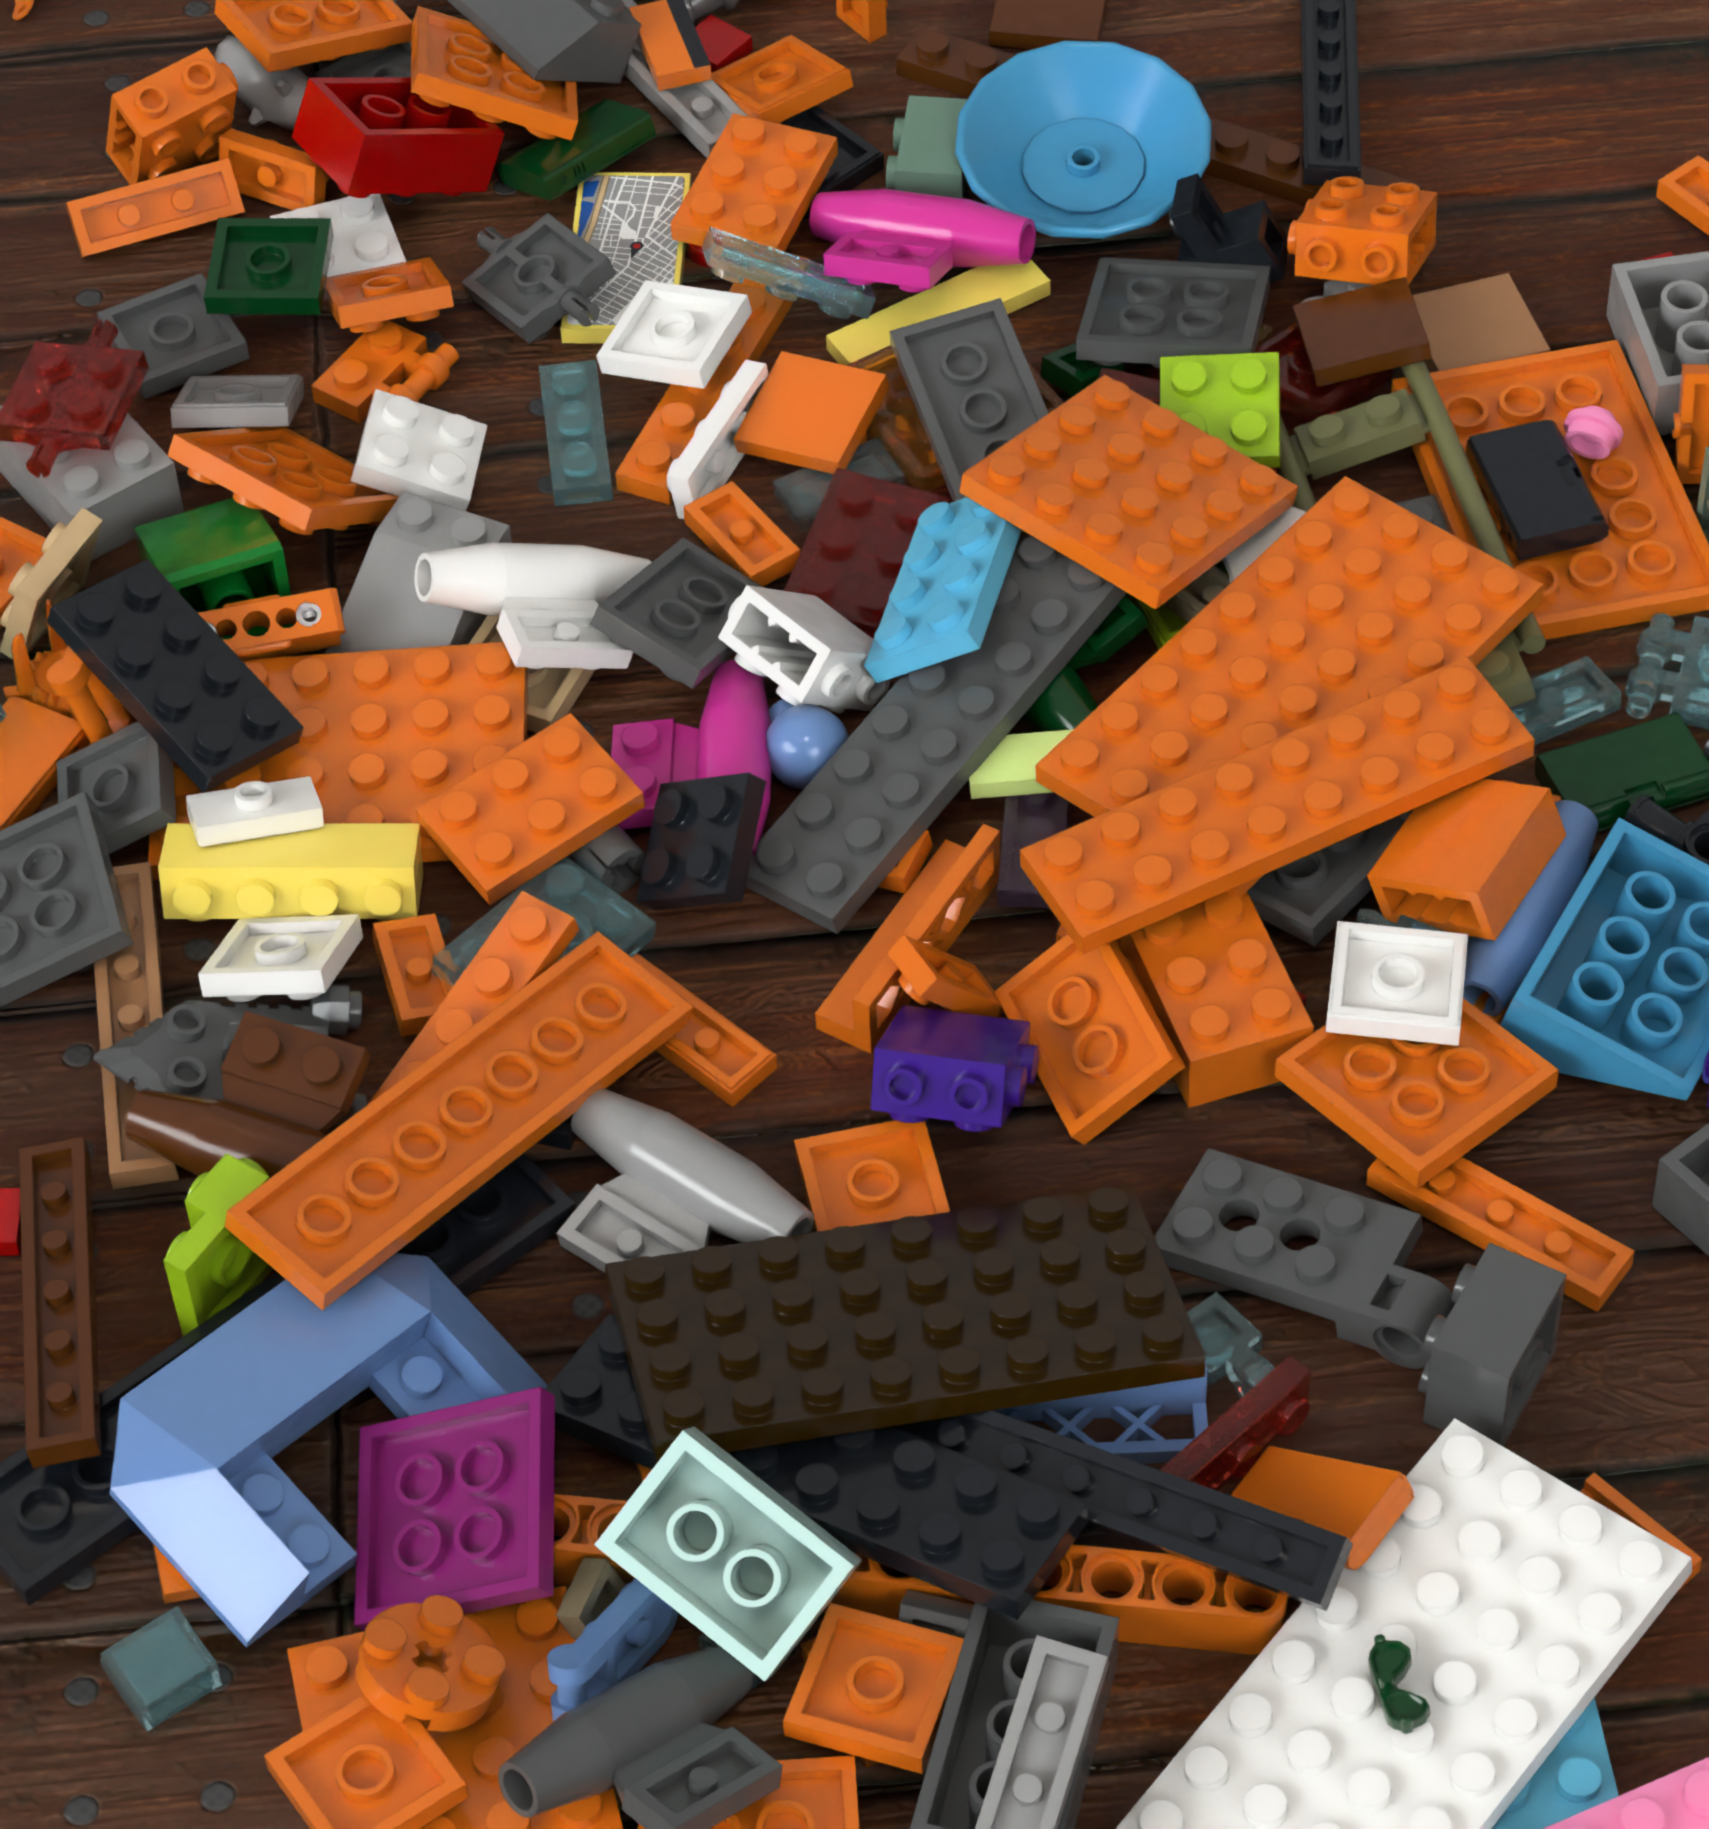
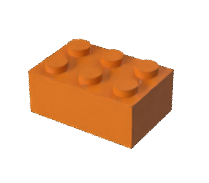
M1223 892L1121 937L1120 949L1123 955L1134 962L1152 1006L1186 1066L1173 1077L1188 1108L1281 1082L1275 1077L1276 1058L1314 1032V1026L1248 892L1241 898L1239 895L1234 897L1228 892Z

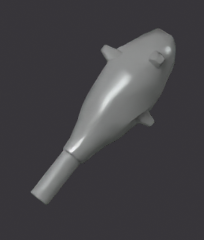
M228 35L218 44L215 59L218 63H225L233 72L238 83L236 96L252 111L248 122L252 126L257 127L270 121L293 131L308 77L298 66L287 71L268 73L235 36Z

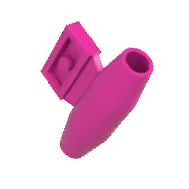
M892 189L820 192L812 202L809 217L812 235L834 243L823 254L824 275L846 278V281L853 285H869L875 282L894 284L906 292H922L931 289L952 267L1027 264L1033 255L1036 242V227L1031 218L970 199Z
M735 660L726 661L718 666L712 679L699 729L675 723L674 718L613 725L611 758L643 792L645 803L643 809L618 824L622 829L652 826L654 807L658 798L660 784L751 773L766 781L752 855H756L771 801L772 768L766 742V732L771 725V718L763 676L744 669Z

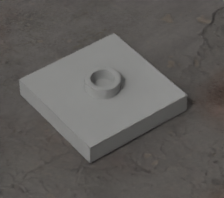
M300 374L190 376L170 408L172 428L289 426L304 398L303 376H300Z

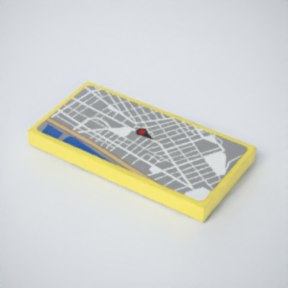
M597 172L578 184L573 232L607 256L617 274L599 287L592 296L586 298L590 302L595 303L600 311L596 322L589 318L592 323L591 326H582L569 314L562 317L560 327L562 343L604 344L645 280L682 285L686 243L672 240L671 221L692 186L691 173Z

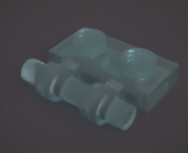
M1664 613L1655 614L1651 618L1649 627L1644 629L1639 637L1636 650L1640 660L1638 667L1630 671L1625 686V693L1629 698L1626 711L1634 718L1643 719L1650 715L1653 704L1659 700L1671 702L1669 714L1678 712L1686 725L1709 729V618L1695 616L1691 633L1674 630L1675 621L1671 616ZM1671 660L1682 662L1679 673L1662 670L1664 664Z

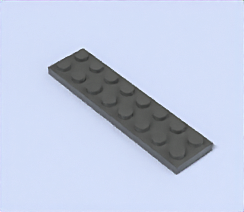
M1025 533L1017 542L980 649L904 674L760 839L756 855L751 856L745 887L838 934L1127 592L1030 534Z

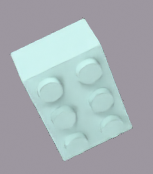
M696 1427L681 1431L594 1544L763 1681H766L777 1672L862 1562L860 1557Z

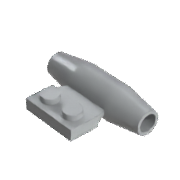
M600 1089L589 1096L572 1116V1132L621 1175L602 1185L596 1184L556 1234L563 1248L604 1273L606 1263L632 1260L641 1256L652 1257L699 1250L707 1247L711 1231L741 1243L765 1240L774 1236L788 1237L811 1233L814 1214L757 1164L667 1111L607 1089Z

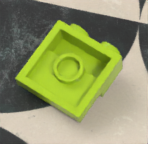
M226 1153L210 1172H204L196 1178L184 1200L191 1229L180 1233L173 1240L163 1260L182 1336H185L260 1284L273 1269L225 1228L227 1210L270 1179L267 1172L251 1159L242 1157L238 1160Z

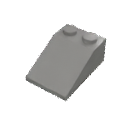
M403 491L376 529L343 608L342 616L346 632L340 635L341 646L327 648L325 654L469 644L487 615L422 602L418 598L415 589L414 577L417 560L422 553L491 542L512 543L510 525Z

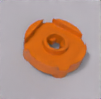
M433 1595L427 1597L423 1603H405L390 1607L380 1612L368 1623L359 1645L356 1680L368 1701L387 1717L404 1724L408 1714L417 1719L431 1720L427 1730L447 1732L468 1727L486 1714L501 1680L506 1663L505 1657L498 1650L493 1639L480 1625L463 1614V1609L459 1603L447 1596ZM417 1660L435 1663L441 1668L442 1673L431 1666L419 1668L416 1665Z

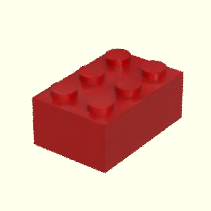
M411 77L308 78L292 138L310 156L311 161L320 166L336 182L339 190L349 196L367 198L370 194H396L402 197H413L417 193H442L448 196H459L462 192L487 191L505 133L495 123L484 121L475 116L471 110L451 104L448 107H438L425 102L418 94L411 92Z

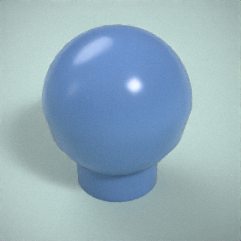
M782 699L769 709L771 725L766 732V742L772 773L787 786L804 790L849 736L842 721L825 708L813 704L794 706Z

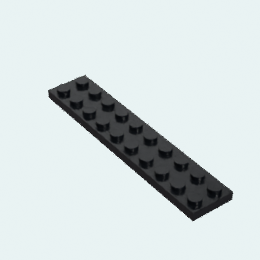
M523 1153L397 1253L429 1257L466 1297L557 1233L576 1210L575 1202ZM278 1272L268 1277L99 1394L102 1455L33 1468L25 1445L0 1463V1574L28 1606L139 1528L109 1494L120 1398L283 1282L285 1278Z

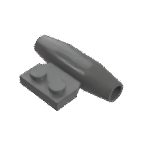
M716 1644L652 1664L563 1713L501 1765L498 1780L501 1792L509 1806L523 1817H532L604 1793L616 1787L622 1802V1810L645 1829H710L780 1788L783 1765L733 1726L726 1730L712 1726L744 1698L753 1686L752 1671L720 1645Z

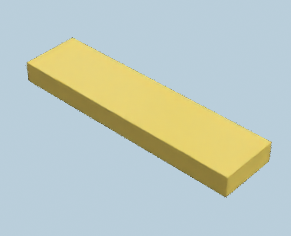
M1031 259L1027 264L975 267L933 286L931 289L922 291L826 335V349L839 364L881 373L898 365L890 345L889 331L1001 298L1007 314H1010L1051 295V280Z

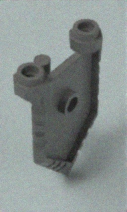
M331 984L326 993L312 998L310 1005L300 1004V1008H291V1005L286 1003H277V1007H269V1004L265 1002H255V1006H248L247 1002H233V1005H221L220 1000L188 999L170 1009V1011L164 1014L163 1018H157L150 1022L149 1027H142L135 1031L133 1037L127 1036L111 1047L101 1049L94 1054L93 1060L127 1084L135 1082L134 1088L139 1092L143 1089L223 1099L222 1071L220 1069L245 1011L326 1036L328 1034L346 1035L347 1029L360 1028L362 993L357 990H349L347 984ZM356 1093L347 1117L343 1116L325 1134L328 1135L367 1106L366 1094Z

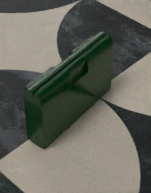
M604 99L578 114L579 121L572 141L560 137L555 139H537L496 165V169L500 171L498 175L507 186L552 201L656 137L652 118L648 111Z
M1678 712L1538 754L1535 760V776L1541 786L1550 788L1551 793L1560 796L1561 800L1575 801L1590 809L1598 820L1597 833L1612 829L1618 817L1624 820L1631 805L1640 796L1645 794L1668 811L1709 799V761Z

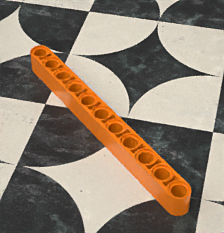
M554 1494V1536L562 1538L554 1542L553 1585L570 1587L584 1557L607 1559L625 1584L631 1583L635 1579V1577L594 1545L627 1501ZM1072 1544L1044 1583L1053 1588L1048 1591H1038L1033 1598L1035 1601L1118 1617V1642L1248 1655L1260 1654L1286 1623L1288 1597L1172 1554ZM859 1554L856 1555L862 1559V1562L831 1600V1603L897 1620L899 1619L900 1603L908 1589L973 1605L975 1603L910 1575L905 1577L888 1575L889 1573L898 1570ZM1106 1591H1116L1124 1594V1596L1107 1598L1100 1594ZM1176 1598H1187L1195 1601V1603L1179 1605L1171 1601ZM1258 1605L1267 1610L1263 1612H1250L1242 1607Z

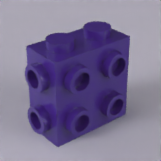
M902 1005L874 1048L871 1110L888 1112L892 1119L906 1123H919L932 1118L954 1121L956 1127L966 1131L982 1132L988 1131L993 1127L1001 1128L1012 1107L1022 1106L1026 1084L1033 1085L1036 1079L1039 1046L1029 1044L1031 1022Z

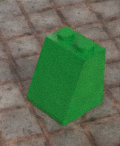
M233 498L134 527L141 562L148 559L197 613L220 609L227 603L275 594L281 597L291 595L284 552L279 539L260 510L243 506ZM287 623V624L283 625L282 627H283V628H290V627L294 626V624H292V623ZM256 626L251 628L247 634L261 636L268 629L263 626ZM225 635L221 639H230L233 635Z

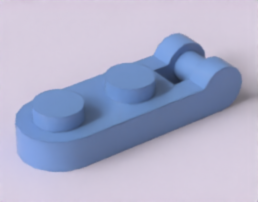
M636 1578L631 1583L626 1584L621 1589L618 1597L595 1621H591L585 1627L581 1636L573 1644L557 1646L548 1653L549 1680L557 1685V1691L551 1696L552 1721H555L570 1709L637 1673L669 1638L675 1626L678 1612Z

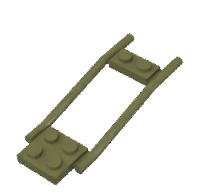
M1424 361L1401 367L1413 393L1408 394L1406 388L1390 394L1377 396L1370 401L1334 414L1320 416L1314 421L1294 427L1295 435L1289 436L1280 415L1281 467L1278 468L1280 476L1298 486L1293 507L1307 512L1317 503L1306 475L1311 474L1313 480L1426 441L1425 433L1431 432L1479 549L1513 567L1452 420ZM1533 611L1476 666L1509 708L1536 699L1532 680L1519 654L1521 651L1527 654H1535L1540 652L1546 645L1545 637Z

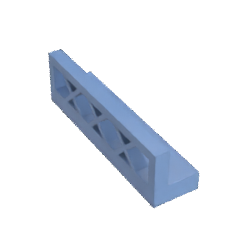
M1206 1363L1205 1377L993 1410L1023 1422L1043 1421L1054 1429L1057 1434L1141 1464L1210 1461L1206 1408ZM1192 1415L1194 1438L1166 1440L1150 1427L1162 1416ZM1096 1418H1112L1126 1429L1114 1442L1097 1443L1081 1430Z

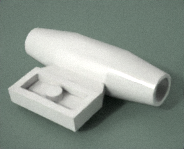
M491 542L422 553L416 563L414 580L417 596L422 602L489 616H499L496 628L515 667H528L532 669H627L633 651L619 647L609 636L590 624L598 605L652 562L649 559L584 545Z

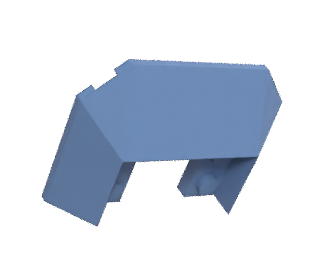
M395 1253L323 1311L285 1279L120 1398L109 1494L247 1648L353 1567L357 1557V1553L271 1458L367 1387L399 1419L540 1386L546 1389L548 1385L427 1256Z

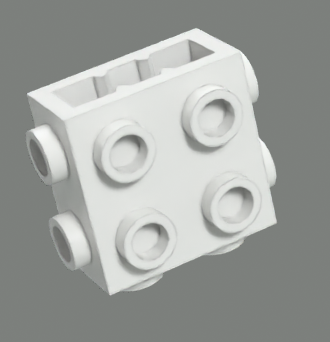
M746 585L742 594L732 603L728 612V620L718 636L721 641L737 652L734 660L741 667L756 675L768 676L779 685L776 693L794 706L803 704L821 705L836 713H843L845 708L871 711L874 704L885 695L890 685V679L876 683L864 667L874 639L815 595Z

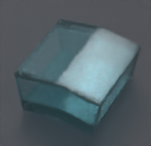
M178 1605L101 1652L100 1665L146 1732L223 1685L217 1661L196 1635Z

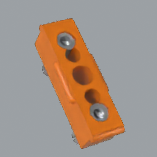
M326 588L284 597L275 594L227 603L220 609L198 612L220 638L225 635H233L230 639L222 640L241 660L282 657L341 646L340 635L346 632L337 588ZM287 623H292V624H294V626H292V627H290V628H283V627H282L283 625H285V624H287ZM256 626H263L268 629L261 636L247 634L251 628Z

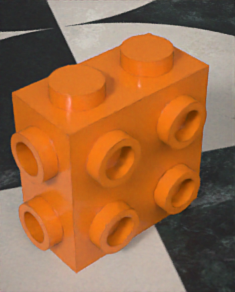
M205 47L112 94L106 152L129 185L179 172L198 161L208 163L219 157V136L232 128L238 83L233 72L225 63H218L208 48Z
M1341 176L1332 180H1326L1315 197L1307 200L1304 212L1298 220L1291 222L1289 228L1287 249L1289 254L1295 255V276L1370 285L1406 277L1409 285L1436 245L1437 192L1420 190V187L1416 184L1397 182L1387 186L1364 184L1362 179L1352 176Z

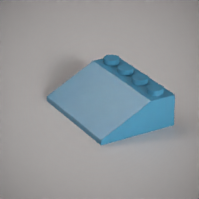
M1618 817L1513 997L1500 1026L1559 1069V1073L1687 1101L1703 1072L1704 1060L1709 1050V865Z

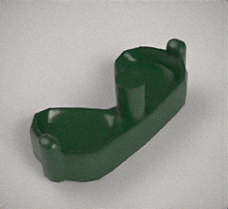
M1382 1634L1376 1635L1374 1646L1369 1652L1368 1666L1385 1719L1393 1729L1400 1730L1404 1734L1411 1733L1414 1728L1423 1725L1430 1716V1706L1425 1698L1397 1688V1685L1404 1679L1412 1665L1411 1650L1400 1641H1389Z

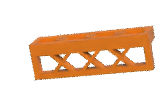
M983 823L966 847L945 839L815 1012L816 1029L870 1054L873 1053L875 1046L902 1005L907 1006L912 1000L900 986L898 978L902 973L888 956L887 952L903 935L944 952L949 950L1001 879L1000 830Z

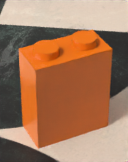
M1483 778L1414 808L1367 877L1385 922L1435 931L1463 933L1471 937L1495 941L1566 837V832L1550 788Z

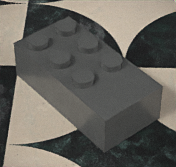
M1032 1600L1017 1620L974 1603L910 1829H975L1036 1635L1108 1656L1109 1667L1058 1829H1075L1117 1669L1118 1617Z

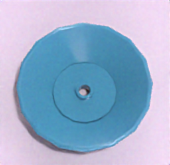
M1065 40L1018 53L980 79L958 114L955 155L971 191L987 205L1031 218L1035 223L1036 232L1050 237L1104 239L1150 226L1169 213L1170 207L1173 206L1177 180L1196 173L1201 178L1210 163L1212 122L1195 87L1159 57L1116 42Z

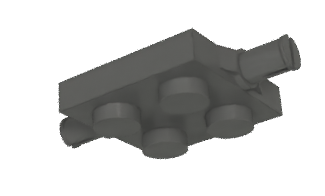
M549 213L545 214L527 230L511 238L504 237L491 226L484 228L487 235L482 231L479 232L477 244L490 255L482 266L461 281L473 301L530 344L538 336L550 330L566 314L571 315L585 327L592 325L589 318L594 322L597 321L600 313L599 307L586 298L592 296L599 287L617 274L607 256Z

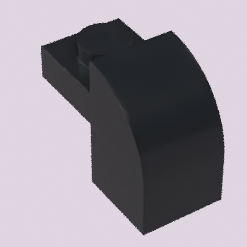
M1198 173L1177 180L1173 206L1169 209V220L1175 235L1181 239L1178 261L1271 266L1270 283L1284 278L1288 256V236L1264 200L1223 213Z

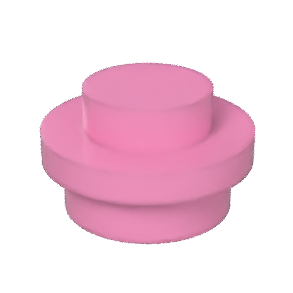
M1590 405L1584 408L1573 409L1567 414L1564 422V429L1566 431L1564 440L1573 452L1590 459H1604L1608 457L1611 450L1616 449L1620 445L1624 435L1623 429L1616 421L1615 416L1610 411L1599 406Z

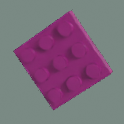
M540 1386L360 1427L354 1621L356 1627L365 1631L368 1623L380 1612L400 1604L423 1603L427 1597L433 1595L447 1596L454 1599L462 1607L463 1614L553 1596L555 1396Z

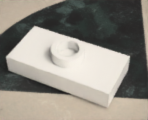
M310 776L269 783L249 781L238 785L236 788L186 795L187 814L198 846L201 847L324 827L323 808Z

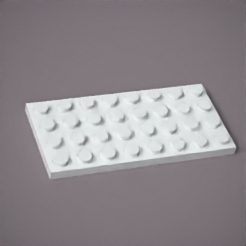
M1454 1418L1406 1476L1413 1489L1414 1499L1361 1567L1356 1571L1343 1569L1327 1611L1303 1602L1116 1829H1492L1691 1575L1692 1558ZM1382 1634L1389 1641H1400L1411 1650L1412 1665L1404 1679L1397 1685V1688L1425 1698L1430 1706V1716L1423 1725L1414 1728L1411 1733L1404 1734L1400 1730L1393 1729L1385 1719L1368 1666L1369 1652L1374 1646L1376 1635Z

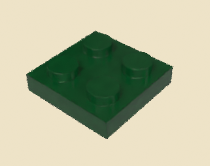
M218 218L204 293L207 314L321 315L333 242L331 218Z

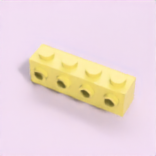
M167 823L158 865L164 919H187L194 922H203L210 919L359 914L360 919H376L384 922L418 916L423 882L420 823H324V827L205 847L198 846L191 823Z

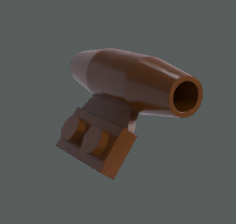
M245 1011L220 1069L222 1071L223 1099L143 1089L135 1097L130 1107L126 1121V1136L129 1140L197 1176L204 1172H210L227 1153L238 1160L242 1157L253 1160L271 1178L327 1136L325 1132L343 1116L347 1117L371 1056L364 1047Z

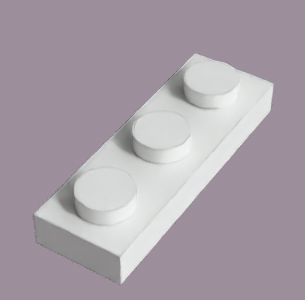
M751 360L744 361L733 379L724 385L720 398L708 416L698 423L693 438L680 457L674 459L667 474V488L672 494L678 519L684 520L683 507L725 485L745 455L744 453L737 452L733 438L769 375L766 363Z

